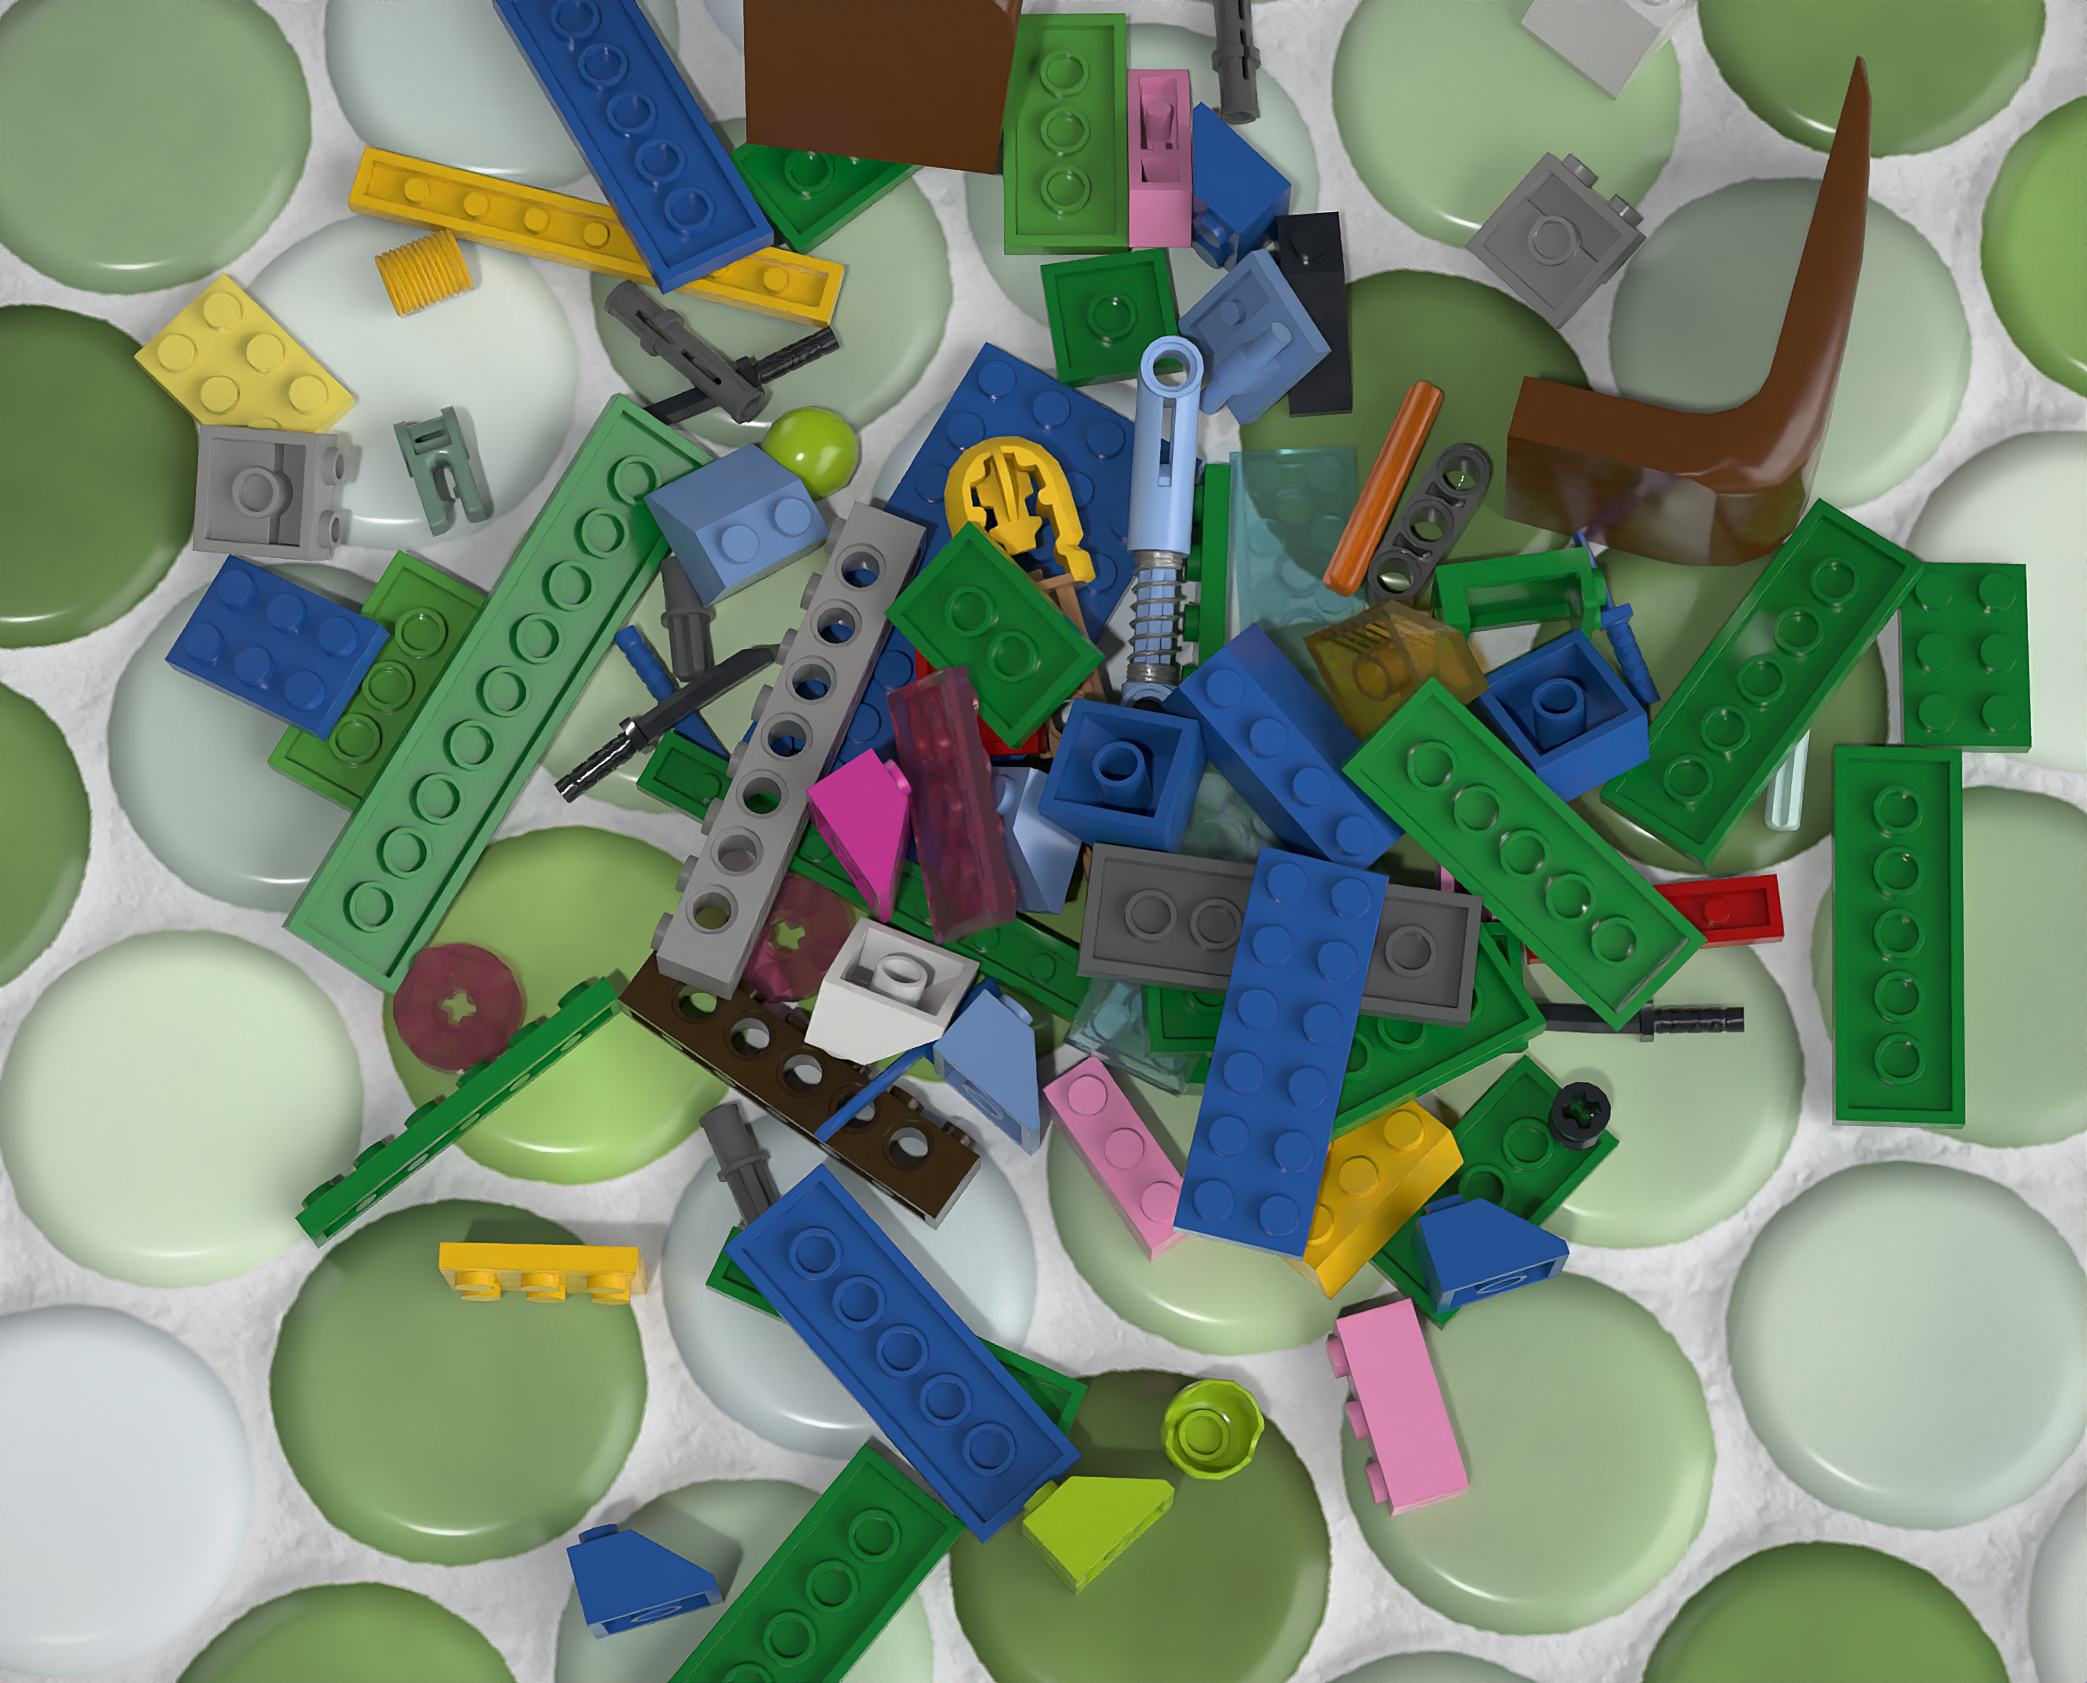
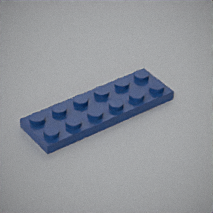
M492 0L494 10L662 295L774 244V231L635 0Z
M1265 846L1260 847L1172 1231L1302 1261L1389 876Z
M823 1163L818 1165L723 1247L724 1253L982 1546L1025 1510L1023 1508L1024 1504L1050 1480L1057 1482L1082 1459V1454Z

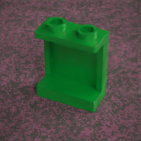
M1587 546L1435 566L1428 614L1431 625L1446 631L1440 633L1431 629L1432 634L1435 635L1432 638L1438 672L1464 669L1469 633L1566 620L1570 623L1571 632L1580 628L1588 640L1591 641L1593 630L1601 629L1600 605H1606V586L1602 568H1591Z

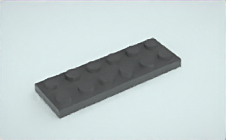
M1094 843L1091 851L1076 975L1226 996L1256 865ZM1387 884L1358 1014L1466 1029L1470 1023L1483 897Z

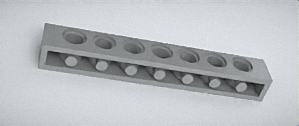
M856 500L847 520L837 517L830 530L824 550L826 553L831 554L823 575L813 572L809 578L800 603V608L807 610L798 631L789 628L783 637L776 657V664L783 667L774 687L764 684L758 694L751 714V720L758 722L749 744L739 741L733 751L726 772V777L733 779L724 801L715 797L711 802L701 829V833L708 836L699 858L689 855L685 861L676 885V891L683 893L674 915L666 912L662 915L652 938L651 949L658 951L656 958L659 973L729 1001L733 997L810 819L806 790L829 775L893 627V623L884 615V612L912 583L926 551V527ZM855 569H867L877 576V580L873 584L863 588L848 584L844 578ZM841 624L848 627L853 632V635L843 643L833 644L825 641L820 636V633L827 626ZM808 680H818L829 688L826 695L817 700H806L795 692L801 683ZM784 736L796 737L805 745L801 752L791 757L779 756L770 747L774 741ZM763 792L774 795L780 801L778 807L767 814L754 813L745 805L750 797ZM736 849L748 851L755 857L754 863L748 869L739 872L726 869L720 863L721 859L725 854ZM708 907H720L730 914L728 922L718 929H705L695 921L697 915Z

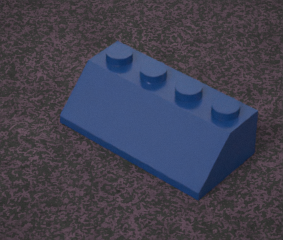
M1255 622L1215 653L1178 685L1160 704L1169 715L1199 720L1208 760L1290 853L1365 870L1406 833L1400 825L1340 769L1339 765L1361 742Z

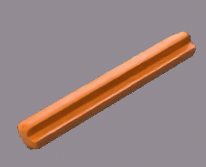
M1417 381L1415 385L1408 389L1323 576L1324 586L1339 596L1349 597L1359 589L1443 402L1442 391L1431 386L1427 381Z

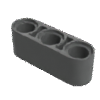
M1454 445L1445 449L1436 458L1373 556L1367 571L1364 595L1369 608L1377 615L1391 619L1377 612L1381 610L1398 619L1404 617L1388 609L1387 607L1389 606L1407 614L1412 612L1432 583L1435 566L1444 564L1480 508L1486 493L1490 470L1485 456L1478 449L1468 445ZM1452 471H1462L1470 475L1476 485L1467 491H1457L1451 489L1445 483L1443 477ZM1419 522H1430L1441 529L1443 536L1434 542H1423L1412 534L1410 528ZM1386 573H1398L1409 581L1411 587L1403 593L1392 594L1380 587L1377 580Z

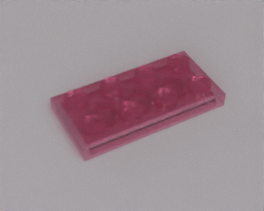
M966 665L943 668L886 694L901 771L912 792L907 794L912 802L909 812L936 945L959 942L1017 921L1014 909L1017 901L1016 887L1011 876L1007 874L1002 849L1004 839L1003 822L998 812L995 811L989 783L991 762L987 751L982 747L976 718L979 710L978 696L974 687L969 683Z

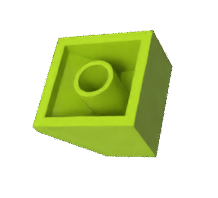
M1071 1476L1060 1487L1053 1480H1050L1023 1506L1026 1512L1023 1514L1025 1519L1022 1521V1537L1066 1586L1077 1595L1172 1507L1175 1489L1167 1480Z

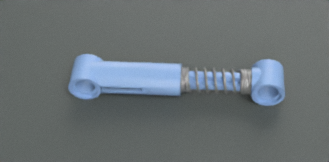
M1178 336L1161 337L1152 342L1143 353L1136 375L1138 384L1127 552L1135 555L1133 558L1135 562L1133 564L1137 568L1132 573L1138 578V584L1131 588L1132 592L1137 595L1136 602L1130 606L1136 612L1135 619L1129 623L1130 627L1135 630L1134 636L1128 640L1129 644L1133 646V653L1127 657V660L1130 662L1126 666L1128 668L1126 671L1128 675L1125 676L1127 678L1126 683H1123L1121 686V702L1118 705L1133 708V706L1140 702L1148 701L1158 705L1163 713L1167 715L1169 714L1160 704L1177 687L1173 683L1176 681L1174 679L1176 669L1170 666L1171 655L1177 654L1176 650H1171L1172 638L1179 636L1177 633H1173V621L1180 619L1178 616H1174V603L1178 604L1181 602L1178 598H1175V586L1181 585L1180 581H1176V570H1180L1183 567L1181 559L1189 557L1191 549L1200 389L1204 370L1202 356L1197 347L1187 339ZM1162 358L1176 359L1183 364L1187 379L1178 386L1170 387L1163 385L1156 379L1153 373V365ZM1163 408H1172L1169 464H1160Z

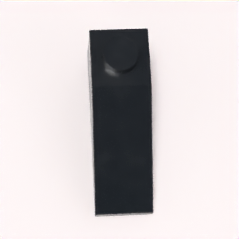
M1339 211L1276 216L1273 238L1275 263L1332 350L1287 392L1290 418L1351 414L1352 393L1345 274Z

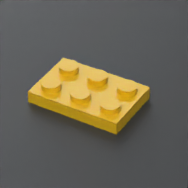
M440 1242L439 1270L452 1290H461V1298L464 1300L478 1302L500 1300L501 1291L526 1292V1300L531 1302L561 1303L565 1302L566 1293H592L591 1301L594 1303L622 1305L631 1302V1294L646 1295L647 1267L639 1247Z

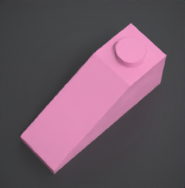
M1127 69L1129 247H1191L1192 164L1188 69Z

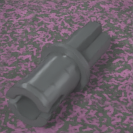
M672 556L662 560L659 564L662 573L666 610L660 619L662 626L668 629L673 674L680 682L690 683L710 670L705 625L710 622L711 614L708 609L704 608L703 602L677 557Z
M728 1104L705 1114L700 1118L699 1123L704 1128L721 1167L717 1177L720 1182H727L747 1228L776 1203L777 1200L762 1168L766 1163L764 1154H756L738 1113L737 1104Z

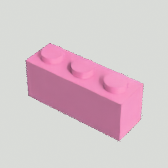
M1094 1054L1042 1089V1106L1150 1262L1154 1261L1191 1236L1171 1230L1183 1182L1182 1177L1098 1056Z
M1411 1298L1335 1320L1332 1329L1334 1339L1325 1341V1346L1335 1378L1338 1379L1346 1376L1354 1401L1344 1404L1346 1416L1355 1441L1366 1439L1373 1464L1364 1466V1472L1374 1503L1378 1504L1385 1501L1389 1515L1392 1517L1465 1495L1470 1485Z

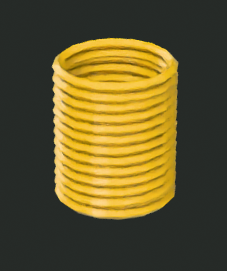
M447 227L444 231L439 230L435 234L430 233L429 237L424 236L423 239L413 240L411 244L407 243L406 246L401 245L400 249L395 247L394 251L389 250L388 253L383 252L381 256H375L377 268L397 315L401 318L404 314L409 315V312L413 314L414 310L419 311L420 307L425 309L426 305L431 306L432 303L436 304L437 301L442 302L443 298L448 300L449 296L454 297L455 294L459 295L461 291L465 293L467 289H473V282L451 229Z

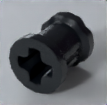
M1575 1082L1566 1085L1557 1093L1552 1109L1548 1114L1547 1128L1551 1138L1568 1151L1581 1152L1592 1148L1597 1139L1603 1134L1611 1117V1105L1607 1095L1599 1087L1589 1082ZM1571 1105H1579L1584 1115L1593 1114L1586 1129H1578L1575 1119H1564L1567 1117Z

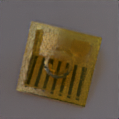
M1389 600L1302 637L1348 728L1360 742L1385 719L1428 673L1433 675L1463 705L1468 704L1490 689L1461 631L1395 600Z

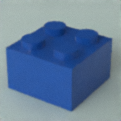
M1580 628L1470 684L1473 715L1565 803L1650 759L1646 711Z

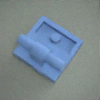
M1266 248L1251 251L1176 323L1183 338L1197 347L1202 356L1204 370L1211 380L1200 391L1199 409L1207 415H1212L1226 403L1240 426L1256 422L1332 351Z

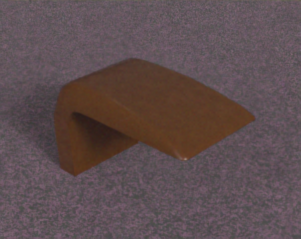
M743 0L746 143L994 175L1002 136L1023 0Z
M1857 55L1770 373L1759 393L1738 408L1714 414L1686 413L1524 376L1507 435L1505 519L1572 537L1573 533L1578 532L1583 534L1588 542L1662 562L1686 566H1738L1769 554L1794 532L1809 502L1829 429L1863 261L1870 176L1872 98L1866 63L1861 56Z

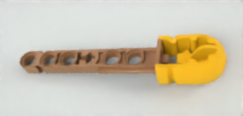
M1019 436L990 438L965 450L950 469L944 491L946 518L952 538L969 520L978 522L985 529L986 512L984 509H993L998 525L989 530L988 533L996 542L1004 545L1006 552L1010 556L1036 549L1035 534L1043 523L1041 518H1049L1056 540L1053 554L1056 563L1064 567L1065 574L1049 579L1043 577L1041 569L1028 572L1027 574L1088 637L1075 591L1090 583L1096 576L1089 553L1078 547L1083 537V531L1069 483L1058 461L1041 445ZM1030 479L1035 480L1039 489L1035 506L1038 516H1029L1025 499L1034 494ZM977 493L981 507H973L971 495ZM1097 667L1064 702H1073L1074 698L1107 703ZM1051 715L1046 720L1047 754L1039 755L1041 761L1051 759L1053 763L1062 734L1055 729ZM1082 841L1078 854L1086 882L1088 883L1091 851L1088 844ZM1117 981L1126 991L1141 994L1140 984Z

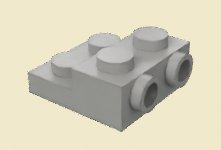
M1546 152L1465 247L1551 325L1560 330L1601 283L1606 284L1647 237L1636 228L1643 217L1617 194L1607 202L1590 187L1598 177L1580 160L1569 153L1561 161L1555 155Z
M200 425L192 551L304 561L329 560L330 549L338 548L343 534L342 516L340 512L332 511L334 486L342 485L347 472L345 450L343 448H336L337 434Z

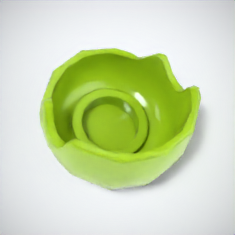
M816 406L800 407L784 413L770 425L759 446V449L800 478L813 502L820 501L823 497L827 498L845 488L858 466V439L852 427L845 423L843 417Z
M1207 1378L1187 1385L1174 1395L1165 1409L1160 1426V1441L1163 1444V1452L1172 1466L1190 1478L1220 1481L1241 1470L1243 1466H1246L1252 1460L1259 1437L1264 1430V1418L1254 1395L1235 1381Z

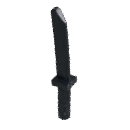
M827 326L815 332L814 335L807 336L794 344L778 350V352L755 361L754 364L750 363L746 355L736 360L739 369L735 371L765 395L762 388L763 384L790 373V371L802 367L804 364L813 362L821 356L839 349L840 346L830 326ZM718 377L713 379L719 385L722 382ZM694 387L642 409L665 425L670 426L713 409L718 405L701 390Z
M767 648L743 649L672 694L639 719L635 720L628 716L619 723L624 732L618 734L617 738L612 739L602 749L587 758V761L574 768L572 773L565 775L554 784L556 789L570 804L582 795L583 791H587L595 785L597 780L604 778L613 771V768L618 767L628 759L627 757L635 754L637 750L645 755L655 748L652 743L653 740L729 688L772 663L775 659V654Z
M1649 1000L1616 1032L1589 1006L1536 1004L1547 1021L1544 1031L1590 1034H1640V1042H1653L1655 1032L1657 1034L1667 1032L1669 1034L1683 1032H1744V1007H1727L1725 1009H1721V1007L1707 1009L1668 1008V1010H1654L1653 1000Z

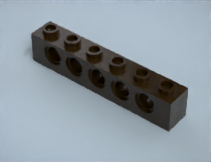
M654 950L618 998L622 1013L935 1230L938 1229L981 1168L980 1155L973 1151L977 1146L973 1138L949 1122H945L940 1129L920 1115L924 1106L905 1090L893 1085L889 1092L884 1090L868 1104L874 1110L873 1119L868 1125L859 1129L842 1126L827 1141L821 1143L814 1136L815 1132L871 1082L868 1079L872 1072L867 1065H862L849 1059L833 1057L824 1049L804 1042L809 1024L792 1013H787L784 1019L778 1017L762 1006L767 1000L765 995L742 978H740L733 997L729 1001L659 973L656 958L658 951ZM695 993H706L711 995L717 1003L714 1011L706 1018L691 1019L681 1012L684 1001ZM758 1029L769 1037V1042L761 1053L746 1056L734 1049L733 1044L736 1037L744 1030ZM810 1065L815 1067L822 1077L819 1084L813 1090L796 1092L785 1083L788 1073L797 1066ZM907 1137L916 1138L927 1147V1153L923 1160L911 1166L897 1163L890 1155L894 1144Z

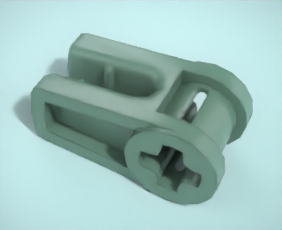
M453 406L441 409L442 416L408 427L405 421L393 425L409 476L414 478L433 537L444 534L449 530V523L446 517L448 507L446 501L440 499L434 481L435 472L440 468L448 469L452 473L456 484L453 487L455 497L461 499L467 520L470 523L487 520L468 463L470 456Z

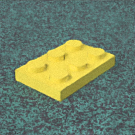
M225 272L134 355L137 365L199 425L326 434L356 405L354 397Z

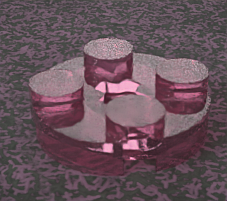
M785 874L741 976L743 980L753 985L767 998L765 1002L773 1004L781 1002L794 1003L810 999L819 994L825 975L850 935L847 914L837 896L828 887L817 881L814 883L806 878L795 877V874ZM730 914L727 915L725 919V924L730 919ZM784 922L790 930L800 927L804 931L805 935L797 940L798 949L796 951L787 953L783 948L774 950L768 944L776 938L774 927L777 924Z
M450 944L440 948L431 947L423 950L417 955L414 964L394 994L393 1017L402 1042L420 1063L435 1071L446 1074L462 1075L472 1066L483 1060L491 1063L498 1056L501 1057L510 1050L507 1042L521 1029L523 1021V1001L512 971L496 955L473 945ZM457 993L467 994L468 1004L476 1007L473 1017L468 1015L462 1016L459 1025L449 1024L448 1013L441 1009L445 1000H453Z

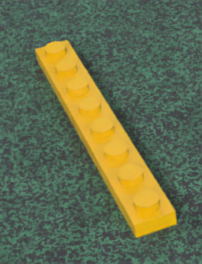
M367 146L364 148L348 200L351 212L432 232L444 231L447 227L451 229L456 238L658 288L624 228L609 206ZM768 246L683 285L672 292L823 329L830 326L845 272L844 265Z

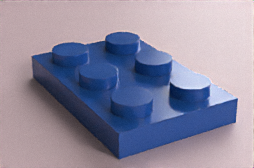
M229 554L166 656L165 661L174 670L325 742L390 634L379 623Z

